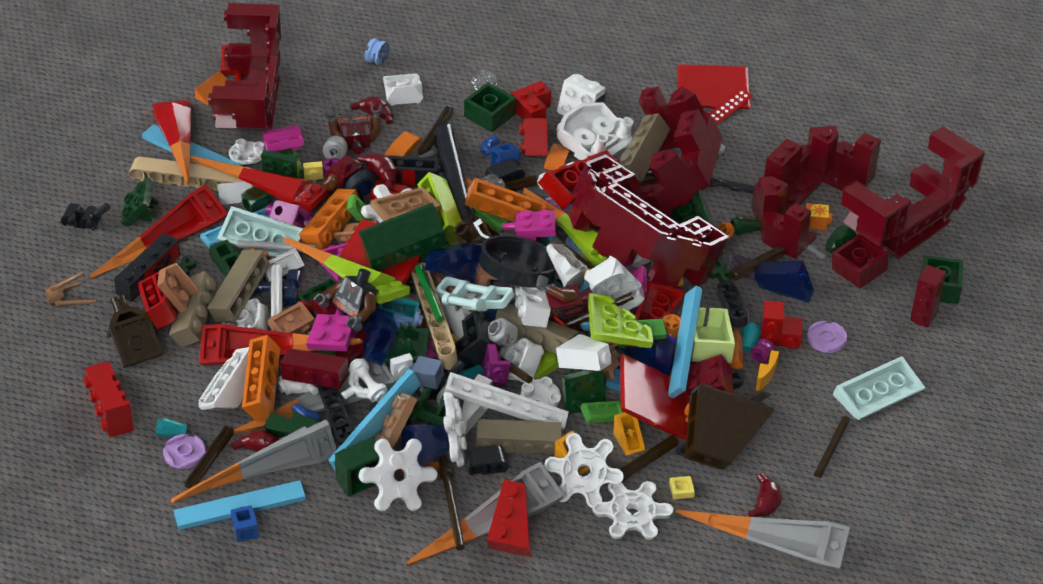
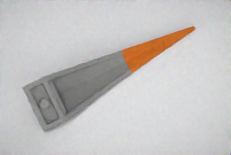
M379 353L363 358L369 363L368 372L374 382L383 383L388 389L395 385V380ZM349 375L341 388L338 389L344 405L364 399L358 398L355 394L346 400L342 397L341 393L349 388ZM359 378V385L363 388H368L365 382ZM330 389L326 390L328 397H331ZM308 391L274 410L273 413L291 419L293 414L292 407L295 403H299L306 409L315 412L324 411L325 408L319 392L313 395ZM334 403L329 406V409L338 407L340 404ZM268 417L256 421L253 420L236 428L233 433L238 434L263 428Z
M325 419L309 428L304 426L173 497L171 501L174 503L207 491L209 488L213 489L246 478L321 463L329 459L337 450L330 425Z
M541 462L527 468L511 480L525 484L528 517L545 511L546 508L559 502L565 496ZM501 489L460 521L464 543L489 533ZM452 528L409 559L406 565L456 547Z
M685 510L675 511L679 515L809 563L836 570L841 568L850 530L849 526L827 521L759 518Z

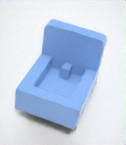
M416 308L414 318L394 313L391 325L395 326V328H400L401 322L405 326H408V323L411 322L414 328L416 326L420 327L423 315L420 314L421 309Z

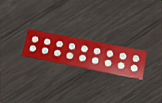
M741 87L709 114H711L715 124L718 125L753 97V95Z

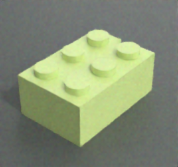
M699 307L691 362H700L722 354L725 360L732 364L735 341L728 310L709 308L707 325L703 327L706 308Z

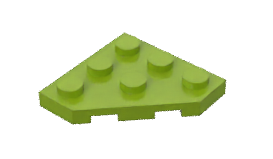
M589 293L588 310L591 340L645 348L652 347V329L648 325H641L637 322L635 315L625 308L620 309L614 304L615 300L610 296Z

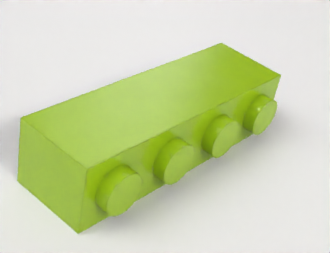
M428 172L417 184L418 188L423 187L441 205V212L437 214L445 233V239L449 243L455 244L458 241V236L454 233V228L462 220L448 182L445 178Z

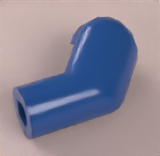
M494 135L481 143L480 150L484 156L490 154V147L498 144L499 138Z
M295 403L292 407L293 412L321 422L322 418L318 412L306 409L299 403Z

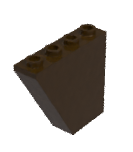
M699 384L690 392L684 459L716 469L726 468L771 416L774 408L767 406L765 403L755 402L743 396L730 394L725 390L712 388L707 384Z

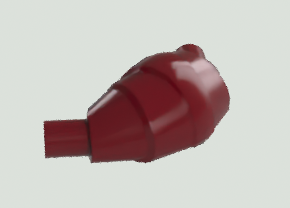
M368 97L357 103H350L351 110L360 109L370 115H373L371 112L372 103L374 105L373 110L375 111L380 109L381 104L382 113L379 115V118L385 119L386 124H393L391 107L380 97Z
M381 153L358 155V162L367 163V166L385 183L389 192L392 191V185L395 184L397 173L392 160Z
M256 430L232 442L231 446L234 451L244 447L245 449L258 452L279 439L277 436L269 433V431Z
M760 473L757 476L758 481L761 483L757 504L754 510L748 512L750 517H765L775 512L782 502L779 485L770 478H767L764 473Z

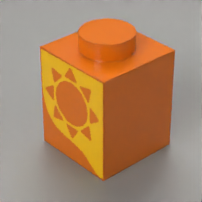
M806 203V208L812 211L809 229L827 231L828 224L832 223V213H829V205Z

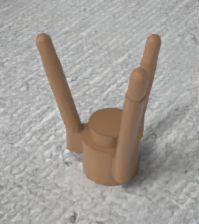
M83 272L45 289L49 304L55 303L56 307L61 305L90 304L97 301H61V299L65 298L64 291L79 286L80 283L62 286L83 276Z

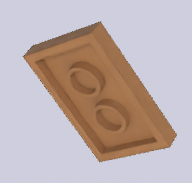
M423 187L371 200V208L383 221L432 202L437 213L441 212V205Z
M404 393L397 395L392 402L393 409L390 415L387 414L382 422L384 427L381 433H377L374 440L377 442L379 439H386L393 449L418 399Z

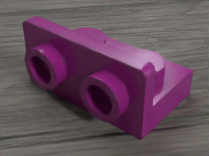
M488 344L483 363V376L493 380L492 386L496 388L506 387L511 366L510 361H501V354L497 352L496 344Z

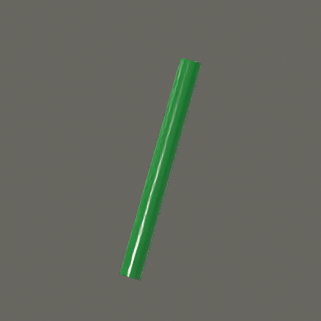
M416 265L414 268L436 322L440 323L444 320L442 312L422 265Z

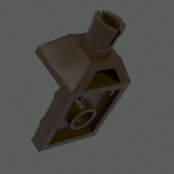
M478 219L470 226L462 221L454 228V233L458 236L457 239L473 265L476 263L477 255L480 254L482 243L489 237L500 235L482 219Z
M119 295L120 299L117 296L110 299L114 314L108 327L107 336L108 338H113L123 367L126 368L162 356L163 351L147 312L136 307H129L125 295Z

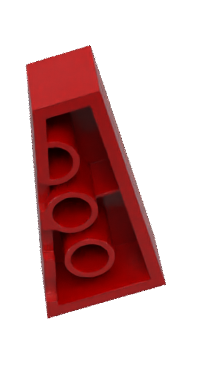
M605 150L591 155L587 159L577 160L567 166H560L556 170H549L538 183L562 210H565L574 203L577 196L574 187L587 161L602 155H607L616 162L617 160Z
M647 280V292L644 293L645 299L638 307L636 320L663 319L666 315L676 314L682 306L685 291ZM627 345L625 351L645 356L650 348Z
M109 361L85 367L86 376L83 377L85 388H90L91 390L88 391L91 403H96L94 405L96 416L102 418L100 420L102 431H107L109 438L134 431L130 403L126 400V395L121 390L120 383L116 379Z

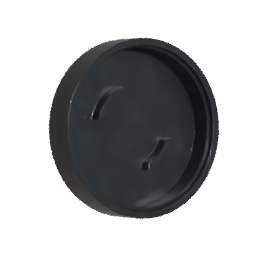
M499 235L489 237L482 243L478 259L479 264L485 272L498 280L516 286L536 288L539 275L549 279L547 285L552 284L557 276V271L546 250L547 247L538 242L518 236Z

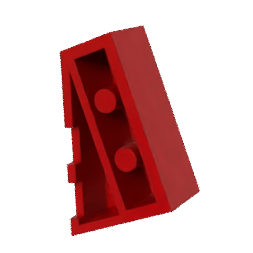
M159 272L137 283L145 310L157 330L167 327L175 321L178 311L157 286Z
M509 480L503 481L487 537L489 548L531 557L525 484Z

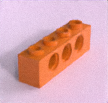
M475 178L469 187L465 201L466 206L512 222L516 220L517 212H536L546 210L547 206L545 202Z
M337 189L299 233L303 244L316 245V249L319 250L327 248L334 239V233L340 232L353 216L347 210L348 196L352 194L359 198L356 189Z
M268 335L252 339L249 342L242 408L255 421L269 417L270 413L274 411L280 347Z

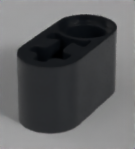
M508 159L490 166L485 172V177L492 179V184L496 182L502 184L524 178L525 171L515 159Z
M501 446L475 448L465 454L470 476H474L473 474L503 473L508 470L509 466L505 449Z

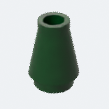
M736 216L730 221L735 229L734 234H737V236L759 231L760 228L759 220Z

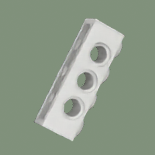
M511 284L510 288L512 287L513 298L516 300L515 306L518 308V317H521L522 324L547 328L551 309L545 291Z

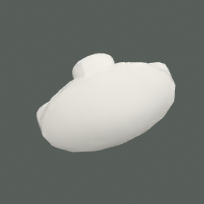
M237 139L235 145L229 149L228 155L231 160L239 164H254L261 161V153L265 150L264 143Z
M543 377L542 379L532 381L530 384L524 383L522 385L520 396L553 407H557L560 404V389L553 383L551 378Z

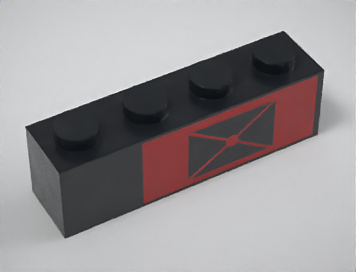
M384 155L392 160L397 170L395 184L418 187L417 184L428 172L439 176V159ZM362 162V170H372L367 166V163Z
M162 233L114 278L116 295H125L126 299L131 302L140 295L138 282L170 266L181 256L179 240Z

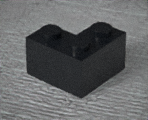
M473 311L461 321L464 336L454 343L458 361L462 359L466 362L465 370L483 362L487 345L495 344L488 337V327L493 320L479 311Z

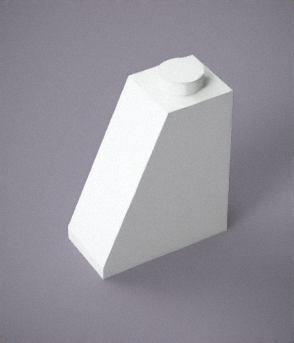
M578 334L556 348L559 368L601 371L611 364L609 344L598 340H591L590 337Z

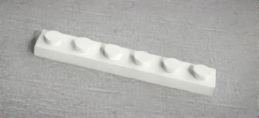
M452 372L448 376L444 392L452 393L454 397L526 421L562 422V432L565 429L568 411Z

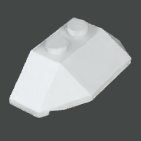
M249 347L236 349L233 356L218 370L198 400L201 410L235 409L240 406L243 399Z

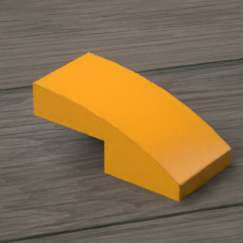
M771 350L769 364L760 363L756 391L762 390L772 379L777 368L779 351Z

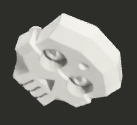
M603 102L582 103L564 114L557 138L564 147L575 152L574 156L579 160L587 159L591 155L607 150L618 161L632 140L631 127L633 120L630 117H624V119L617 118Z

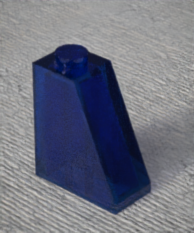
M468 242L429 250L424 270L445 277L466 280L473 284L482 245Z
M803 260L760 262L754 273V278L759 288L806 303L810 302L815 291Z
M377 307L372 313L371 320L367 321L365 328L363 359L381 366L383 365L398 332L393 313Z
M674 341L653 343L651 348H626L623 354L670 376Z
M411 425L404 427L401 432L402 450L410 439H418L421 442L422 449L417 456V461L422 467L450 450L448 433L445 431L444 425Z

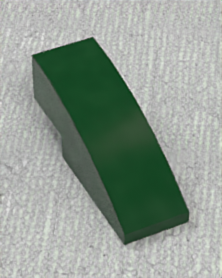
M228 239L211 245L209 249V255L213 262L226 277L239 257L238 251H234Z
M271 412L264 425V429L277 437L284 438L304 426L309 428L319 423V421L293 412L291 419Z

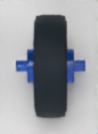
M361 170L351 176L345 184V189H356L358 196H365L370 193L378 178L372 170Z

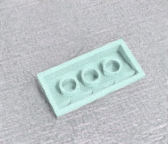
M231 206L217 240L224 241L228 239L231 245L237 246L238 240L285 243L284 237L302 243L299 233L303 228ZM257 249L258 251L268 252V257L275 258L279 255L288 252L280 250Z
M903 356L836 386L833 395L854 418L861 420L923 391L925 387Z

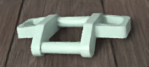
M448 276L436 288L437 295L442 298L443 305H459L469 307L474 311L503 309L514 297L512 288L476 285L466 280ZM448 286L456 287L452 293L445 291ZM469 291L483 294L481 298H474L473 300L464 298ZM498 295L504 296L501 300H495Z

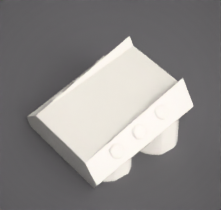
M418 74L383 77L386 98L391 106L409 103L418 104L422 101V82Z
M549 244L546 250L563 286H578L584 279L585 271L588 269L587 266L578 260L564 244Z
M609 256V259L593 269H587L584 277L589 283L593 294L610 296L612 299H616L629 292H634L642 286L612 256Z
M251 299L247 302L235 323L223 322V324L267 330V321L270 313L268 307L261 304L258 299Z
M522 338L508 348L500 347L498 352H500L502 357L531 375L533 381L535 380L534 375L541 356L544 354L541 345ZM509 371L508 379L525 382Z

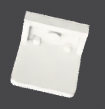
M573 74L564 80L557 112L564 115L582 103H595L596 99L605 93L606 87L601 86L596 81L587 80L582 75Z

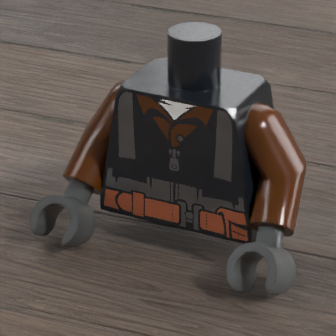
M359 269L357 276H345L343 280L327 291V295L317 294L314 297V301L319 303L321 308H327L330 303L329 300L332 299V304L350 316L346 325L350 329L353 328L355 331H360L362 329L361 322L371 320L372 313L376 310L377 288L368 282L371 272L366 269Z

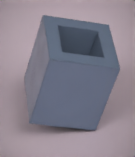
M418 356L410 369L414 371L421 384L420 386L433 389L438 388L444 376L441 360Z

